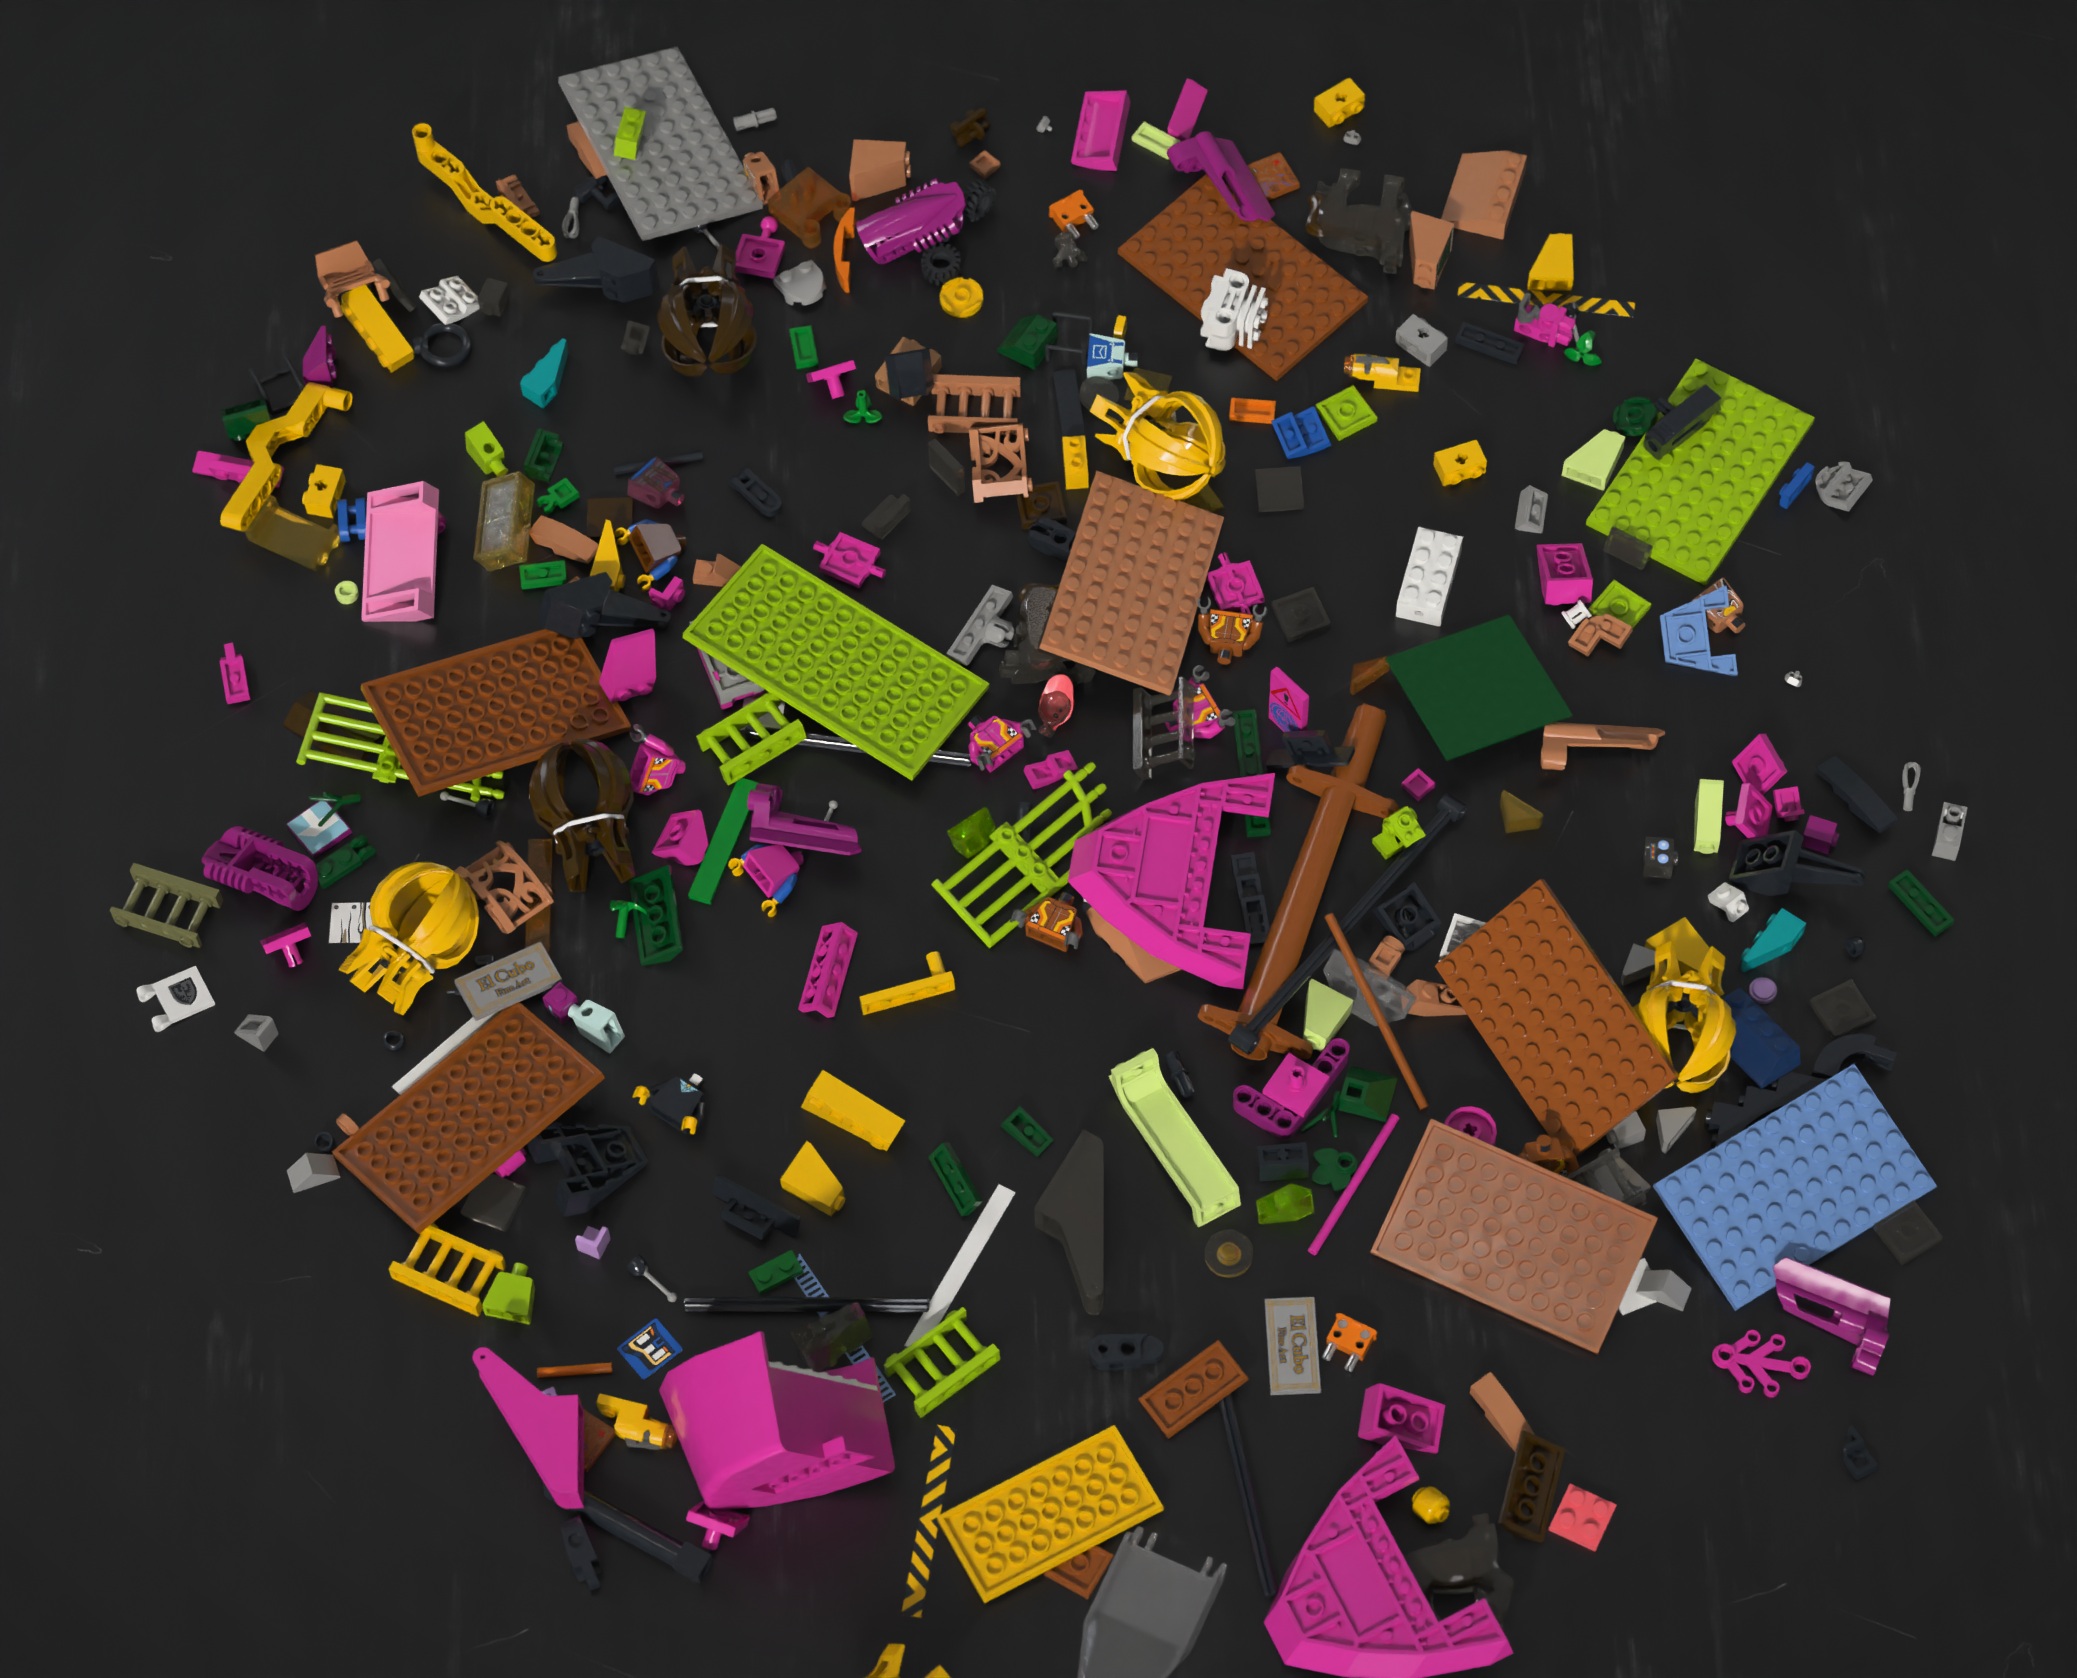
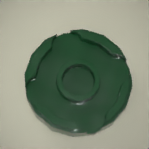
M1634 397L1625 400L1624 404L1618 405L1613 413L1614 426L1618 432L1628 436L1646 433L1658 420V411L1654 404L1644 397Z

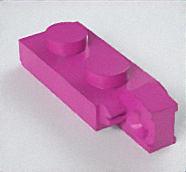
M233 643L224 644L226 657L221 658L220 666L226 701L228 704L251 700L244 659L241 654L236 655Z

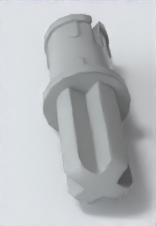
M770 108L756 113L751 111L749 114L734 117L733 120L736 131L753 126L757 128L758 124L775 120L777 115L775 109Z

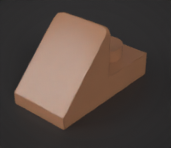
M717 554L716 562L696 560L693 584L724 587L741 566L721 554Z

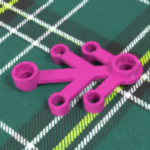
M1749 1330L1745 1337L1733 1345H1718L1712 1353L1713 1362L1720 1368L1729 1369L1739 1382L1738 1387L1743 1393H1750L1755 1383L1753 1378L1745 1375L1738 1364L1749 1367L1764 1386V1394L1768 1397H1775L1780 1387L1776 1381L1769 1377L1763 1368L1788 1372L1797 1379L1806 1378L1811 1369L1810 1362L1804 1357H1796L1792 1362L1764 1358L1771 1352L1781 1351L1784 1348L1785 1338L1780 1334L1773 1335L1769 1342L1751 1354H1740L1746 1347H1755L1759 1344L1760 1334L1756 1330ZM1752 1335L1755 1336L1757 1340L1750 1341L1748 1337ZM1779 1340L1782 1344L1780 1346H1776L1773 1343V1341ZM1726 1354L1729 1359L1723 1360L1720 1355ZM1801 1367L1804 1372L1798 1373L1795 1368ZM1747 1381L1751 1386L1746 1388L1742 1383ZM1774 1386L1776 1391L1770 1392L1767 1387Z

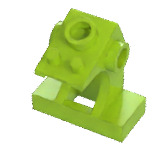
M1402 807L1384 818L1382 833L1372 839V843L1386 860L1426 836L1417 822L1418 818L1415 811L1411 807ZM1395 836H1397L1401 842L1397 843Z

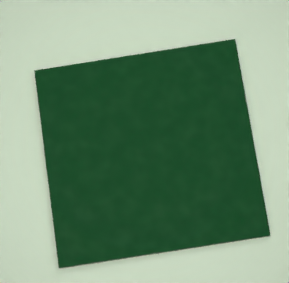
M1510 615L1385 658V661L1446 761L1572 716L1571 711Z

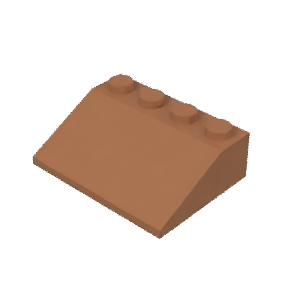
M1509 151L1462 154L1441 220L1454 223V228L1503 240L1525 174L1527 156Z

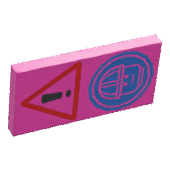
M1275 667L1270 675L1269 718L1283 732L1307 731L1309 695L1279 667Z

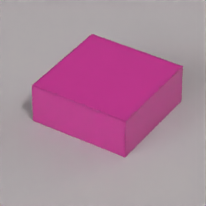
M1418 768L1402 782L1401 787L1419 801L1435 787V782Z

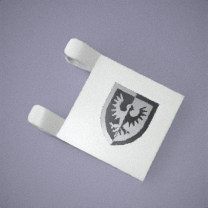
M196 966L154 984L143 985L136 989L141 1002L149 1000L156 994L166 1013L165 1015H158L152 1018L153 1028L156 1032H160L172 1023L215 1005Z

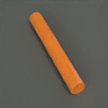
M612 1363L537 1368L538 1378L612 1373Z

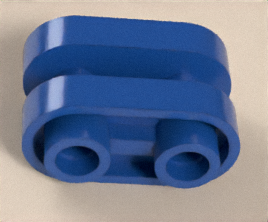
M365 497L356 498V505L352 506L348 505L347 499L337 501L341 542L351 541V534L357 533L359 540H365L367 514ZM356 514V525H350V515Z

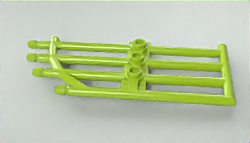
M319 692L296 760L298 764L304 765L308 758L374 772L372 778L379 780V782L395 783L397 777L409 780L404 769H400L401 763L386 736L383 745L316 731L319 721L385 735L379 724L322 713L325 703L373 713L368 702ZM313 740L374 752L380 755L376 764L310 750ZM499 771L486 776L502 779L504 772ZM481 777L472 780V784L464 782L448 787L449 789L471 793L470 799L474 802L480 800V795L492 796L496 799H503L505 792L502 790H493V788L481 786Z
M1093 762L1085 765L1084 769L1079 770L1075 775L1070 769L1063 774L1067 780L1063 785L1012 827L1008 822H1005L989 836L993 843L945 883L936 879L931 884L989 949L1014 929L1019 922H1010L1009 920L991 936L981 925L1031 883L1041 894L1026 905L1022 911L1038 902H1043L1047 897L1051 898L1068 883L1070 869L1058 878L1050 867L1074 848L1075 840L1097 829L1112 815L1111 810L1106 809L1099 816L1092 819L1090 803L1098 798V795L1104 793L1107 789L1105 784L1097 785L1094 790H1091L1086 795L1079 783L1087 777V774L1094 771L1096 765ZM1073 789L1079 801L1027 844L1018 833ZM1082 811L1084 827L1043 861L1034 850ZM1001 849L1009 860L958 901L950 890L996 851ZM1016 866L1025 877L974 918L966 910V907Z

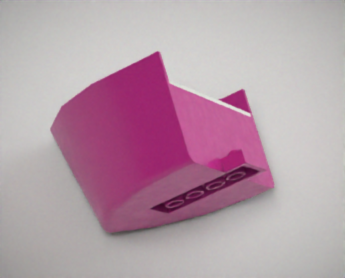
M760 1331L689 1359L669 1371L659 1389L700 1493L709 1510L763 1507L821 1496L894 1471L895 1463L874 1358L866 1359L852 1366L819 1373L813 1372L812 1369H799L795 1365H782V1362L773 1363L768 1360L764 1333Z

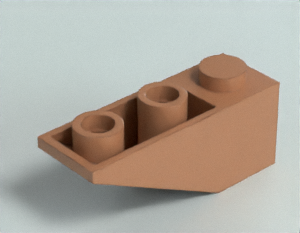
M1416 979L1402 991L1404 1013L1424 1017L1467 1015L1448 985Z

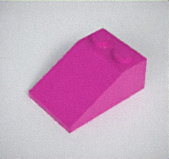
M1582 543L1537 545L1541 588L1545 604H1577L1578 600H1581L1583 603H1591L1593 578Z
M653 628L612 639L599 680L610 702L625 701L631 697L643 696L652 692L656 680L655 632Z
M1379 1383L1365 1390L1358 1437L1386 1445L1396 1435L1403 1448L1438 1453L1445 1405Z

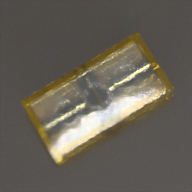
M520 471L482 482L473 559L488 571L527 560L535 484Z

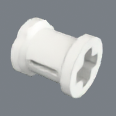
M1578 600L1577 605L1567 612H1561L1572 629L1584 618L1592 616L1581 600Z

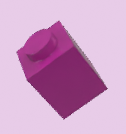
M1810 815L1803 834L1802 846L1828 854L1830 846L1835 847L1839 837V833L1835 832L1837 823Z
M561 982L543 997L546 1010L562 1025L570 1018L568 1016L569 1008L573 1004L579 1005L577 996Z

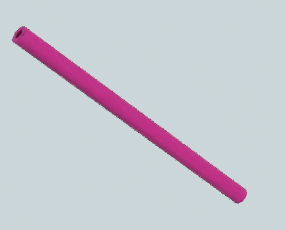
M1391 1114L1351 1178L1350 1183L1310 1245L1309 1253L1317 1255L1399 1120L1397 1115Z

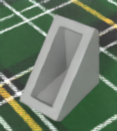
M1633 944L1622 973V986L1650 976L1651 971L1655 972L1654 950Z
M251 1014L245 1018L234 1032L237 1036L263 1052L278 1035L275 1023L270 1016Z
M1694 1107L1658 1110L1656 1123L1663 1153L1666 1154L1691 1124L1697 1109Z
M305 1153L287 1170L294 1193L341 1178L334 1156L328 1154Z
M1645 1270L1636 1293L1683 1311L1692 1288L1671 1270Z

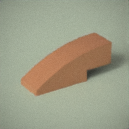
M580 122L567 125L569 140L576 147L579 158L593 176L599 178L607 175Z
M540 516L528 531L536 544L552 548L556 555L589 564L596 555L599 546L598 543L580 532L544 516Z
M1491 1372L1471 1385L1470 1394L1485 1411L1486 1418L1516 1452L1521 1430L1534 1434L1518 1407Z

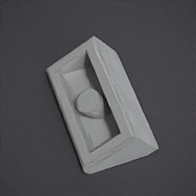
M1528 486L1521 491L1515 529L1534 533L1543 532L1548 500L1547 493L1532 486Z

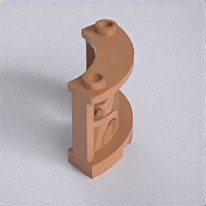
M1023 423L969 428L971 459L976 461V467L972 468L974 503L983 502L984 497L1024 493V498L1029 497V492L1033 491L1032 478H1028L1025 442L1029 441L1028 428H1023ZM1016 430V442H1009L1010 434L1004 438V444L1000 442L1002 431ZM996 432L995 439L988 436L979 435V433ZM1019 450H1020V452H1021V460H1020V458L1015 454V453H1017ZM987 453L991 457L985 458L983 455ZM998 454L1007 458L1014 465V468L1002 478L997 473L985 469L996 462Z
M498 840L495 842L496 848L468 867L460 866L453 872L458 873L464 878L477 900L482 899L486 902L485 910L495 921L502 933L509 934L523 922L549 904H552L554 900L551 897L553 892L546 883L542 884L529 866L515 852L513 846L509 842L504 843ZM493 873H515L513 894L501 888L488 891L494 881ZM488 874V879L481 882V880L486 879L485 875ZM530 892H535L542 901L529 909L521 902V899L523 898L526 902L533 903L532 897L528 895ZM502 896L504 901L500 903L497 899ZM518 908L524 912V914L511 922Z

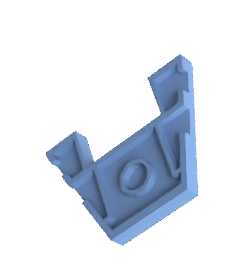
M1727 586L1720 587L1690 603L1660 615L1666 663L1731 676L1738 675L1735 654L1711 657L1705 610L1729 608Z

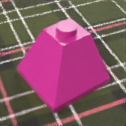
M698 809L671 814L652 853L684 866L699 864L705 857L704 852L708 847L702 812Z

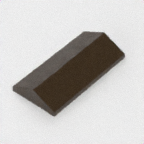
M311 690L295 701L283 726L304 738L318 694ZM325 703L322 713L359 720L340 707ZM319 721L316 730L379 744L385 737L382 734ZM317 740L312 742V744L329 754L365 761L371 754L369 751Z
M1525 1430L1520 1432L1498 1524L1513 1536L1541 1543L1544 1541L1566 1449Z

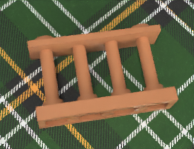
M933 374L934 388L932 389V394H937L936 416H928L929 432L969 433V428L1018 424V419H1012L1013 397L1021 396L1020 377ZM946 395H960L958 417L945 416ZM969 395L982 396L980 417H967ZM991 396L1004 397L1003 418H989ZM1016 430L1001 432L1005 436L1008 434L1017 435ZM988 432L984 434H996V432Z

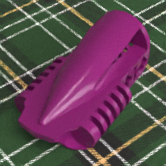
M936 177L930 180L931 186L928 182L923 184L924 190L919 186L916 188L917 193L915 190L909 191L910 197L905 193L902 195L903 200L901 197L895 199V205L877 212L864 220L857 221L856 228L869 255L878 264H885L913 249L920 253L923 251L922 245L927 249L930 247L929 242L931 245L937 244L936 238L941 242L944 240L943 235L946 238L951 237L950 231L953 235L959 233L963 224L962 212L966 206L964 193L957 182L944 184Z
M242 826L228 829L220 840L207 849L202 857V863L205 865L204 876L206 878L245 893L256 891L278 904L296 911L303 910L311 902L317 889L318 873L314 862L309 857L284 848L283 842L269 838Z

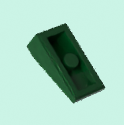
M1021 1106L1001 1124L1012 1137L1036 1157L1054 1141Z

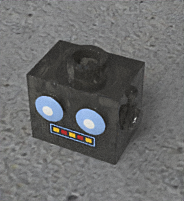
M1646 837L1643 851V877L1671 879L1673 866L1678 864V852H1674V839Z

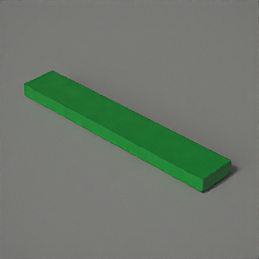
M744 778L737 780L689 891V899L711 905L751 812L747 807L749 792L751 789L755 790L758 782Z

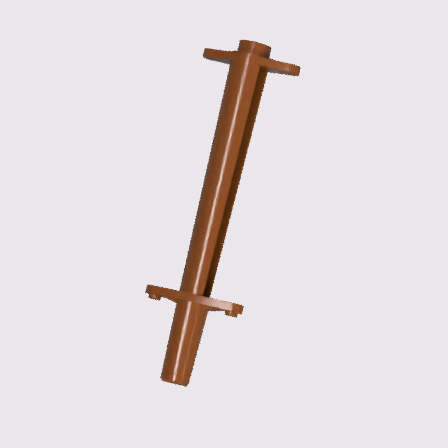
M1365 703L1356 708L1341 747L1353 746L1355 749V753L1348 766H1333L1330 775L1309 770L1303 765L1289 768L1286 779L1291 784L1318 795L1321 799L1238 1012L1204 1004L1198 1012V1018L1201 1021L1229 1035L1238 1024L1246 1027L1296 971L1351 809L1381 818H1386L1399 810L1395 800L1384 798L1364 788L1387 721L1384 710ZM1282 1008L1258 1034L1260 1036L1259 1044L1250 1055H1247L1231 1044V1048L1236 1053L1252 1060L1266 1059L1269 1051L1283 1054L1290 1053L1300 1059H1309L1314 1050L1312 1044L1277 1026Z

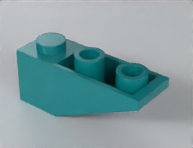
M562 338L558 344H554L549 353L543 359H540L535 368L529 374H526L520 382L523 396L541 408H544L558 393L569 353L565 339Z
M1783 908L1777 915L1773 913L1766 924L1768 926L1764 932L1760 930L1753 941L1755 943L1751 949L1746 948L1741 955L1742 965L1740 970L1742 972L1749 971L1791 951L1804 934L1806 923Z

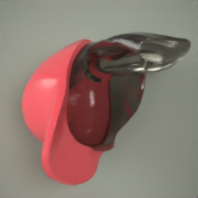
M1059 674L1050 678L1041 696L1038 713L1044 725L1040 726L1038 730L1045 737H1053L1057 727L1065 723L1073 712L1075 704L1073 683L1067 675Z

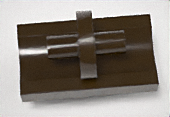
M982 107L977 111L971 109L966 113L965 120L962 122L955 121L950 124L952 135L955 136L960 147H963L975 137L979 140L985 137L984 131L991 126L986 117V109Z

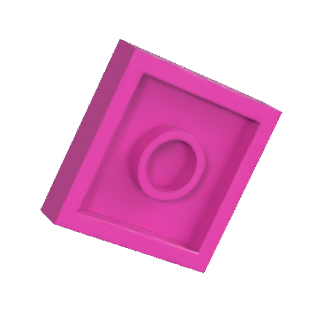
M854 360L808 373L806 377L808 383L821 379L827 380L832 399L845 395L839 377L841 373L856 369Z
M1759 734L1732 761L1743 783H1751L1762 795L1787 772L1783 761L1779 758L1766 734Z
M1744 783L1741 786L1737 811H1727L1725 820L1728 826L1736 825L1747 838L1768 835L1773 806L1751 783Z
M302 923L260 941L266 954L282 948L289 964L288 966L293 967L296 965L292 954L297 964L304 962L296 942L310 937L311 934L306 924Z
M1288 1053L1264 1087L1263 1094L1304 1118L1330 1081V1077Z
M703 1500L689 1510L686 1521L706 1527L707 1531L702 1546L710 1550H716L721 1533L734 1537L747 1527L750 1517L730 1509L709 1510Z

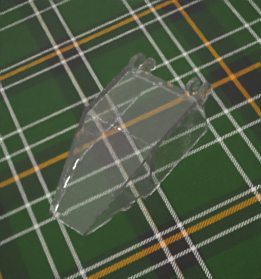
M1139 1526L1133 1535L1127 1531L1084 1620L1078 1678H1167L1190 1654L1223 1583L1227 1565L1222 1563L1218 1570L1214 1572L1213 1577L1210 1578L1207 1574L1213 1565L1212 1558H1207L1201 1573L1151 1552L1156 1542L1157 1534L1152 1533L1149 1536L1144 1549L1138 1546L1143 1536L1144 1528Z

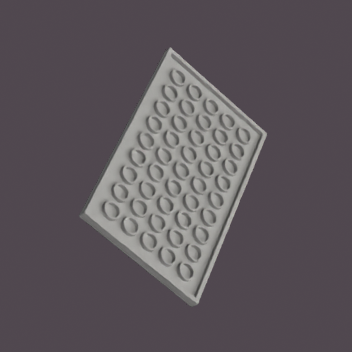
M678 47L559 77L558 83L642 241L763 208L762 200L759 199L752 187L743 165ZM625 106L646 111L644 131L635 160L614 156L615 138Z

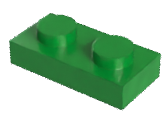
M565 560L520 565L522 590L566 584Z
M792 1250L748 1272L759 1295L804 1273Z

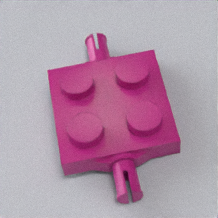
M841 532L829 546L819 541H816L813 550L824 553V559L819 565V572L857 588L861 587L865 578L870 574L880 578L885 576L886 569L875 566V562L881 554L880 549Z
M1221 553L1218 558L1222 567L1208 572L1206 577L1217 606L1221 611L1232 612L1240 610L1243 614L1251 615L1249 607L1263 603L1265 597L1250 560L1231 564L1228 554Z

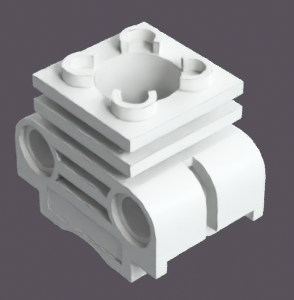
M1226 268L1223 277L1214 275L1211 283V293L1204 301L1201 309V317L1204 323L1201 327V336L1208 337L1206 347L1222 351L1230 350L1235 345L1239 334V346H1244L1248 335L1247 348L1252 349L1254 341H1258L1260 338L1261 323L1265 324L1268 311L1265 310V306L1267 307L1268 298L1265 297L1266 288L1261 287L1257 297V286L1255 285L1252 286L1250 294H1248L1249 279L1246 274Z

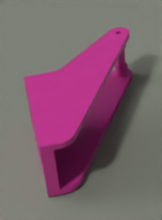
M481 1347L475 1350L473 1361L479 1370L481 1380L555 1502L565 1509L584 1508V1410L579 1396L545 1395L490 1349Z

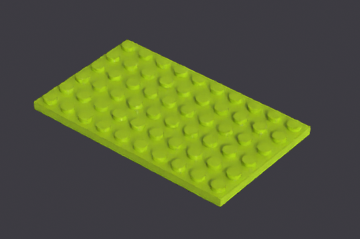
M1695 359L1667 401L1674 407H1677L1706 384L1721 397V411L1714 413L1704 427L1660 460L1655 459L1645 450L1643 446L1644 434L1588 517L1586 525L1706 586L1806 435L1815 417ZM1661 412L1658 414L1656 424L1664 417Z

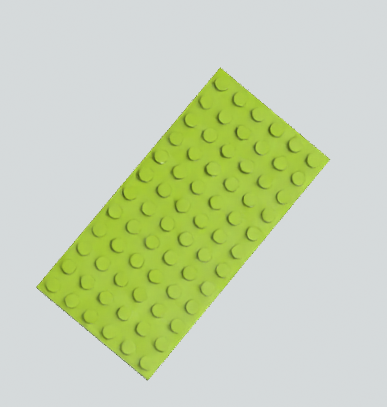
M764 544L759 546L683 632V639L911 781H913L988 690L990 684Z

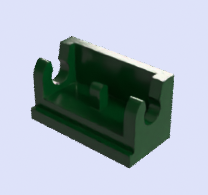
M538 428L524 463L526 477L550 482L564 447L563 442L558 441L560 437L558 434Z

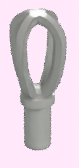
M576 197L571 198L568 214L562 223L563 235L566 238H575L579 234L578 208L580 201ZM573 218L574 227L572 231L569 233L568 227L571 219Z
M1915 762L1906 763L1903 770V810L1905 811L1913 810L1914 795L1920 777L1921 767ZM1913 767L1916 772L1915 780L1912 787L1909 788L1908 769Z

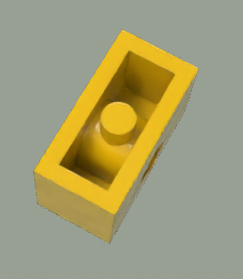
M1348 78L1315 97L1314 111L1330 128L1335 124L1342 123L1350 115L1359 113L1364 108L1365 94Z
M1085 435L1062 437L1066 490L1089 488Z
M1476 439L1435 452L1433 465L1443 486L1458 484L1462 480L1471 477L1477 478L1486 472L1487 460Z
M316 465L314 473L311 472L309 477L308 491L304 492L302 498L307 514L329 518L334 517L337 501L340 500L346 482L343 469Z

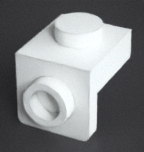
M1726 882L1708 895L1710 903L1726 911L1728 920L1731 922L1736 921L1749 910L1744 892Z

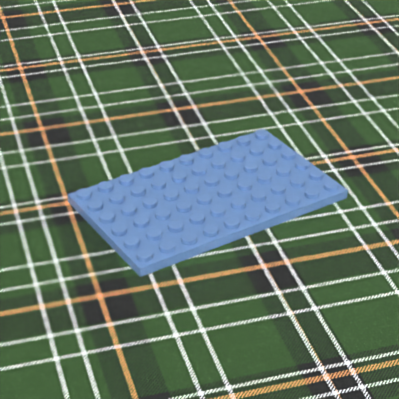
M1853 1064L1660 1180L1653 1187L1736 1311L1776 1286L1773 1266L1785 1256L1811 1265L1935 1189L1937 1185L1860 1071Z

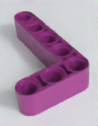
M1341 1038L1333 1039L1312 1065V1067L1319 1071L1321 1069H1328L1330 1072L1324 1074L1330 1077V1081L1304 1118L1283 1105L1280 1106L1247 1085H1241L1235 1089L1233 1093L1234 1110L1280 1140L1290 1139L1348 1063V1042ZM1334 1051H1341V1052H1343L1344 1054H1343V1055H1335L1333 1052H1334ZM1240 1098H1248L1249 1101H1248V1102H1240L1239 1099H1240ZM1262 1110H1266V1111L1269 1112V1114H1268V1115H1261V1114L1258 1113V1112H1259V1111H1262ZM1287 1123L1290 1126L1287 1128H1282L1279 1126V1124Z

